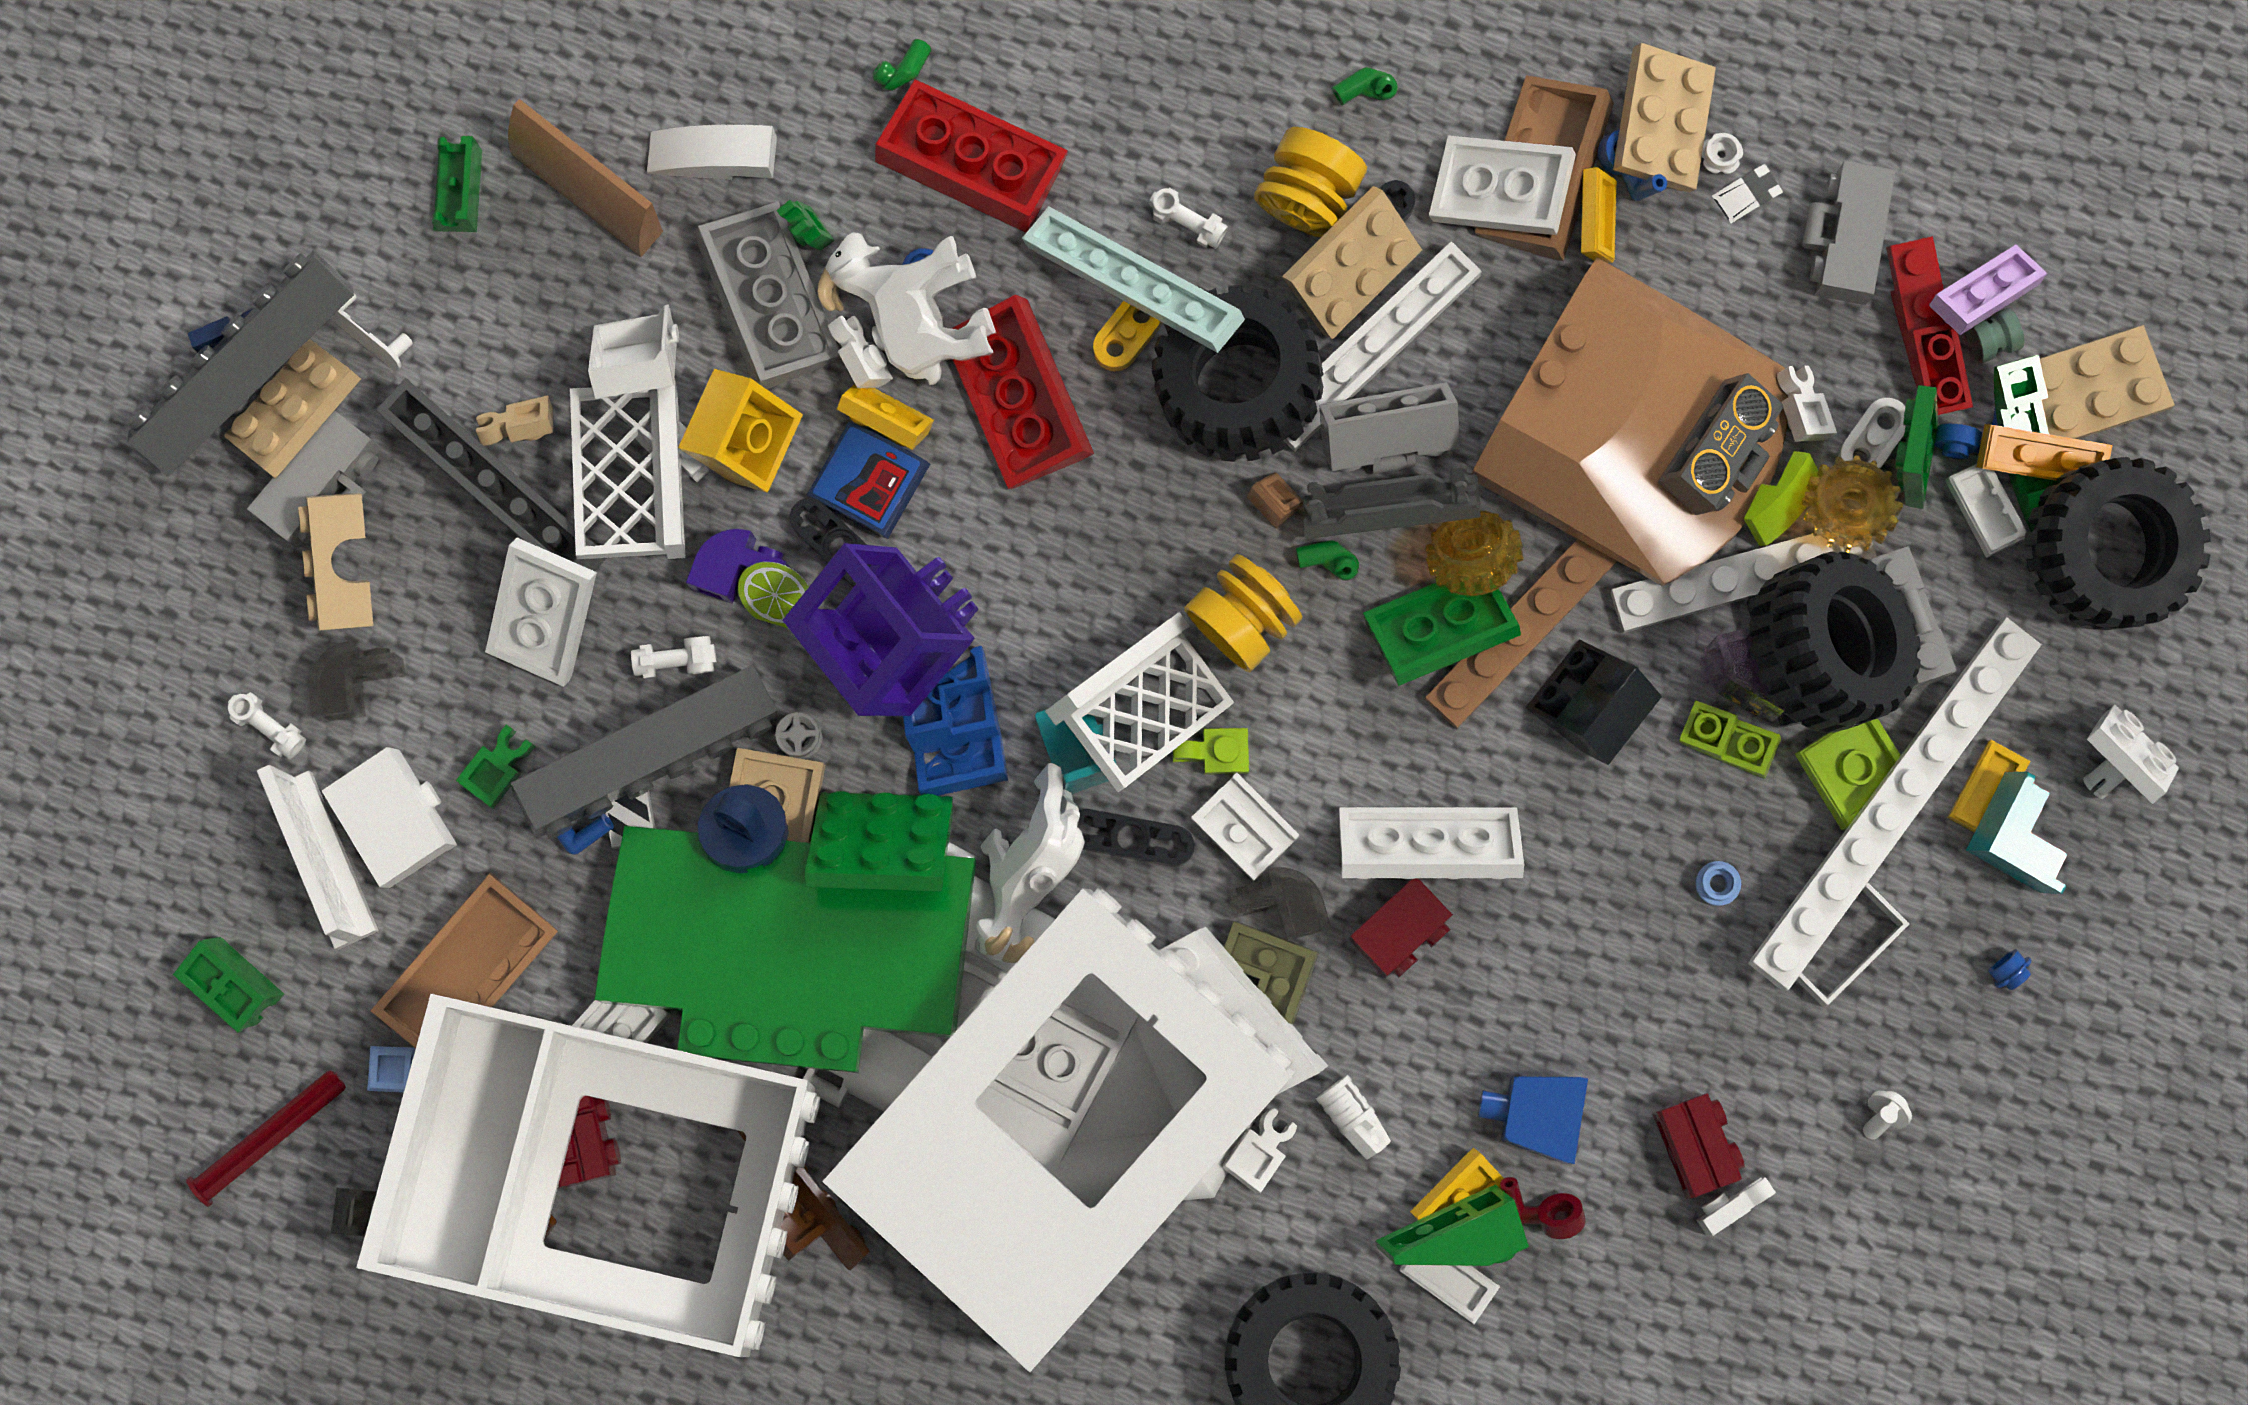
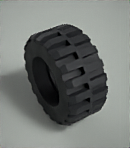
M1242 285L1228 286V293L1218 294L1216 288L1206 291L1238 308L1245 318L1220 351L1236 345H1252L1267 350L1277 358L1279 364L1278 373L1272 384L1259 396L1241 403H1222L1205 396L1199 389L1198 379L1205 364L1217 352L1166 324L1164 326L1168 336H1158L1154 347L1157 357L1152 360V375L1155 380L1154 387L1164 415L1170 427L1176 429L1178 437L1187 445L1195 443L1197 451L1208 457H1211L1214 451H1218L1222 461L1235 462L1236 455L1245 454L1248 462L1260 459L1259 452L1270 449L1273 455L1283 450V440L1289 437L1292 441H1296L1304 433L1303 420L1312 422L1318 411L1315 401L1322 399L1324 386L1321 376L1324 374L1313 330L1308 328L1307 320L1299 310L1292 311L1290 302L1280 295L1274 296L1273 300L1269 299L1267 289L1253 287L1251 293H1246L1243 291Z
M2129 457L2112 458L2079 466L2076 470L2064 473L2057 478V485L2047 487L2040 495V501L2044 505L2032 509L2028 521L2035 524L2033 532L2025 533V547H2032L2033 556L2031 559H2026L2029 572L2036 571L2040 580L2035 582L2034 585L2041 596L2051 595L2053 599L2049 602V606L2058 614L2070 613L2069 620L2080 626L2092 625L2094 629L2100 630L2141 627L2144 624L2157 623L2168 618L2169 612L2179 611L2188 603V597L2185 593L2197 592L2203 581L2202 577L2197 574L2199 569L2208 568L2210 554L2204 553V543L2211 542L2210 529L2203 530L2201 518L2207 515L2202 503L2194 505L2190 497L2195 493L2187 482L2175 483L2177 474L2168 467L2155 468L2154 461L2144 458L2130 460ZM2106 503H2116L2131 512L2139 522L2145 537L2146 552L2143 565L2137 576L2125 586H2118L2107 580L2097 570L2089 553L2088 533L2091 522L2098 510Z
M1833 551L1823 553L1774 574L1773 578L1767 580L1760 588L1758 597L1755 598L1750 612L1754 619H1751L1748 624V636L1752 637L1753 645L1749 648L1751 659L1757 662L1759 671L1756 674L1761 684L1766 683L1770 690L1768 696L1774 704L1782 705L1785 708L1783 713L1796 722L1802 721L1801 725L1815 731L1822 730L1826 733L1846 730L1896 711L1910 695L1916 683L1913 677L1917 676L1920 669L1921 660L1917 658V652L1921 649L1920 637L1915 636L1913 626L1916 625L1913 612L1909 613L1905 606L1907 599L1901 590H1896L1893 587L1892 582L1894 580L1886 572L1877 571L1875 563L1863 557L1859 558L1858 555L1843 551L1839 553ZM1828 626L1832 630L1838 642L1841 652V658L1834 649V646L1830 639Z
M1301 1272L1277 1278L1253 1293L1252 1297L1242 1305L1229 1329L1224 1359L1227 1383L1236 1405H1305L1289 1399L1276 1387L1269 1371V1351L1274 1338L1284 1326L1300 1318L1319 1317L1335 1323L1346 1333L1354 1349L1355 1368L1352 1379L1346 1389L1335 1399L1318 1405H1391L1395 1397L1394 1391L1396 1383L1400 1379L1401 1371L1399 1366V1343L1392 1329V1323L1376 1300L1367 1292L1343 1278L1316 1272Z

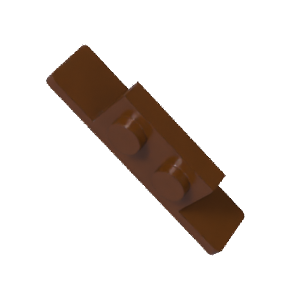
M738 1131L739 1135L746 1141V1134ZM804 1165L803 1168L796 1167L792 1184L799 1187L795 1207L792 1213L785 1212L781 1226L783 1231L788 1232L783 1255L790 1261L822 1237L848 1270H852L870 1252L865 1245L862 1234L857 1228L847 1223L837 1210L836 1203L831 1195L821 1190L810 1177L807 1166Z

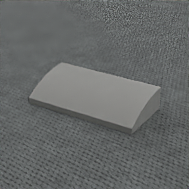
M779 201L700 225L696 234V242L751 379L766 389L822 368L841 358L838 353L839 348L830 333L828 321L796 242L788 229L787 220L782 218L776 211L781 207Z

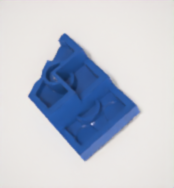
M977 646L970 650V657L944 675L911 716H903L905 736L915 756L918 789L921 795L934 794L940 796L1008 781L1003 741L985 652L982 646ZM940 751L926 764L924 753Z

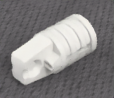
M1349 1075L1341 1078L1316 1098L1317 1102L1323 1106L1326 1114L1331 1117L1334 1125H1337L1340 1133L1351 1142L1365 1159L1368 1160L1391 1142L1375 1115L1372 1106H1369L1366 1098L1360 1094L1357 1086L1351 1082Z

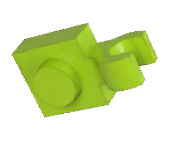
M1248 728L1203 729V742L1185 741L1172 751L1173 763L1204 762V775L1248 774Z

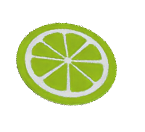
M759 562L749 566L741 574L738 582L739 597L746 610L756 619L784 628L788 627L782 620L809 588L807 582L796 571L776 562Z

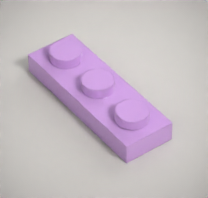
M2014 245L1937 293L1929 306L1959 335H1962L2040 285L2047 273L2020 247Z

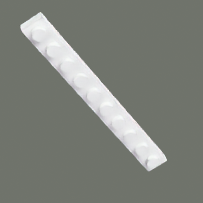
M2006 617L2000 620L1748 962L1751 967L1783 992L1791 988L2042 644Z

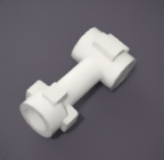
M1164 188L1154 192L1149 200V205L1153 208V220L1160 224L1173 220L1199 234L1197 243L1205 248L1209 245L1216 249L1227 232L1228 226L1222 223L1221 217L1213 213L1207 220L1179 204L1178 192L1171 188Z
M710 636L684 639L685 648L653 652L651 644L640 645V649L631 650L634 676L643 675L644 679L656 677V669L687 666L688 674L713 672V663L717 662L715 645H711Z
M250 692L247 695H233L228 701V711L233 722L240 726L245 724L254 726L274 742L270 750L280 757L284 755L288 759H292L299 753L306 742V738L300 735L302 731L291 723L284 728L263 712L262 700L255 694Z

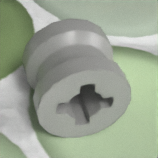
M795 712L788 714L780 720L776 727L775 737L777 744L789 757L809 759L817 754L822 746L823 736L820 727L812 717L805 713Z

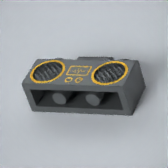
M1749 373L1725 379L1662 474L1658 483L1695 515L1722 510L1734 496V491L1731 489L1732 486L1740 492L1747 493L1770 458L1768 452L1757 442L1763 443L1776 432L1779 426L1776 418L1783 409V404Z

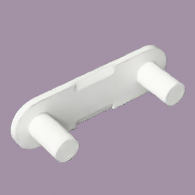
M354 294L330 319L392 370L397 371L401 368V362L398 357L413 345L412 340L402 333L387 347L373 334H368L344 312L357 299Z

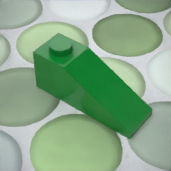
M1495 1184L1375 1240L1377 1248L1395 1265L1490 1266L1494 1263L1509 1261L1514 1257L1515 1253L1529 1247L1515 1200Z

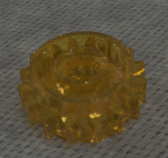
M1856 455L1853 460L1844 461L1841 456L1836 457L1831 468L1822 464L1817 473L1818 477H1810L1806 486L1810 492H1805L1802 499V505L1810 507L1804 515V521L1813 523L1815 528L1812 534L1815 537L1821 535L1825 538L1827 546L1830 548L1834 544L1842 546L1845 552H1850L1852 547L1859 546L1863 551H1868L1873 540L1882 544L1888 535L1887 531H1894L1899 521L1895 516H1898L1903 508V503L1895 501L1901 489L1900 486H1892L1890 481L1892 473L1890 471L1883 472L1877 467L1876 461L1873 460L1871 463L1861 461L1860 456ZM1847 498L1854 499L1862 508L1851 509L1842 500Z
M1480 510L1481 517L1443 522L1436 532L1431 533L1432 543L1425 546L1430 576H1435L1436 584L1438 586L1445 585L1451 593L1468 596L1487 594L1505 585L1513 574H1517V562L1523 561L1524 558L1519 530L1513 529L1511 520L1504 521L1497 513Z

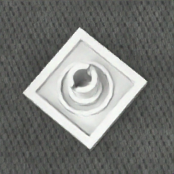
M2115 704L2101 716L2087 738L2106 760L2083 778L2084 783L2091 790L2102 779H2105L2093 793L2098 798L2104 799L2116 786L2127 779L2154 804L2167 792L2179 769L2175 764L2176 758L2165 745L2160 742L2154 744L2142 732L2144 727L2134 714L2127 710L2122 712Z

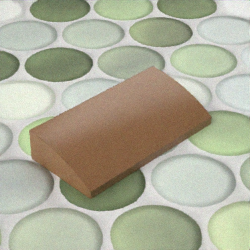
M1525 76L1505 141L1572 147L1576 154L1557 235L1476 227L1475 234L1477 236L1542 257L1564 261L1582 205L1583 169L1594 167L1598 155V147L1603 139L1614 105L1607 89Z
M519 99L513 105L508 128V144L511 155L642 257L663 232L653 204L522 100Z
M490 872L375 1004L371 1012L416 1048L430 994L492 1008L558 930Z

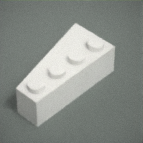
M1207 927L1194 931L1159 950L1162 954L1166 950L1173 951L1190 967L1185 974L1198 985L1201 981L1205 980L1225 998L1219 1004L1231 1016L1238 1011L1241 1012L1259 1029L1254 1036L1268 1048L1274 1042L1293 1059L1289 1068L1295 1073L1277 1095L1328 1067L1326 1062L1302 1039L1303 1036L1292 1024L1290 1025L1275 1009L1267 995L1259 990L1245 975L1244 970Z

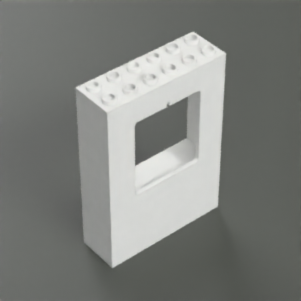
M1082 888L822 1181L1029 1372L1033 1370L1295 1073L1289 1068L1293 1059L1274 1042L1268 1048L1254 1036L1259 1029L1239 1011L1231 1016L1219 1005L1225 999L1205 980L1201 981L1198 985L1185 974L1190 967L1173 951L1166 950L1162 954L1151 943L1156 936L1137 919H1132L1129 923L1117 914L1122 906L1106 891L1099 888L1095 892ZM1088 974L1096 975L1147 1022L1153 1015L1159 1020L1152 1027L1206 1075V1082L1098 1204L1092 1208L1087 1207L977 1106V1099Z
M430 994L356 1268L736 1357H749L751 1350H759L762 1342L765 1322L758 1321L762 1303L770 1304L773 1297L776 1277L770 1276L774 1257L781 1259L784 1252L788 1232L783 1231L781 1226L785 1212L792 1213L795 1207L799 1187L792 1184L796 1167L803 1168L805 1165L810 1142L806 1141L803 1137L807 1122L815 1123L820 1105V1097L817 1096V1093H814L815 1087L808 1080ZM584 1096L742 1131L746 1134V1141L730 1201V1206L738 1207L737 1214L727 1213L712 1278L709 1283L693 1282L545 1246L544 1238L580 1100Z

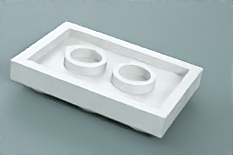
M1448 135L1429 217L1433 222L1557 235L1576 154L1572 147Z
M516 538L508 547L485 652L564 687L572 677L597 572Z

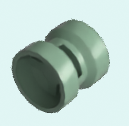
M2010 308L1994 313L1991 319L1984 320L1965 332L1968 344L1980 341L1981 348L1972 351L1974 359L1980 364L1993 360L1997 352L2012 353L2024 347L2025 341L2022 326L2015 312Z

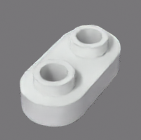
M1881 398L1870 405L1839 449L1838 462L1845 474L1855 479H1866L1873 476L1881 468L1904 435L1905 405L1893 398ZM1878 417H1888L1892 422V428L1885 430L1879 427L1877 423ZM1863 451L1867 455V463H1856L1853 459V452Z

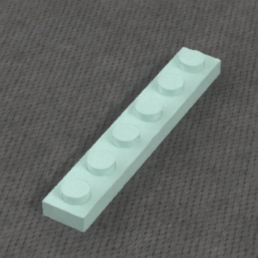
M1049 206L1022 237L1027 248L1217 353L1245 320L1238 308Z

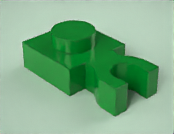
M789 200L776 210L782 218L789 222L788 229L803 247L809 245L821 251L835 241L810 206L797 200L795 202Z
M507 724L500 731L497 745L493 752L482 746L456 779L459 784L493 809L510 789L511 782L517 780L521 775L512 766L517 761L529 756L536 747L525 739L518 749H510L509 740L516 731Z

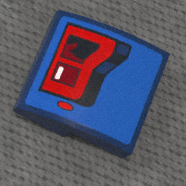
M849 421L808 491L807 496L821 501L830 510L847 517L860 527L888 539L931 464L898 444Z

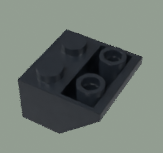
M1579 639L1526 708L1580 751L1609 765L1662 696L1638 667Z

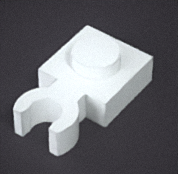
M839 316L828 325L830 333L842 346L838 353L857 388H879L893 379L886 366L887 360L884 353L875 346L874 342H866L863 336L862 325L856 316H852L848 320H845L843 316Z
M1789 366L1777 374L1778 383L1782 390L1788 394V398L1783 400L1782 404L1795 442L1823 441L1837 434L1824 394L1814 393V376L1810 367L1804 366L1795 372L1793 366Z
M1275 1108L1267 1110L1261 1116L1259 1134L1251 1129L1245 1131L1222 1165L1224 1170L1255 1193L1262 1192L1286 1157L1276 1149L1279 1142L1291 1139L1297 1129V1125L1292 1122L1288 1123L1281 1133L1276 1132L1272 1127V1121L1279 1111Z
M1766 1177L1763 1179L1759 1178L1729 1199L1725 1193H1721L1701 1207L1705 1215L1697 1219V1222L1707 1236H1714L1776 1192Z

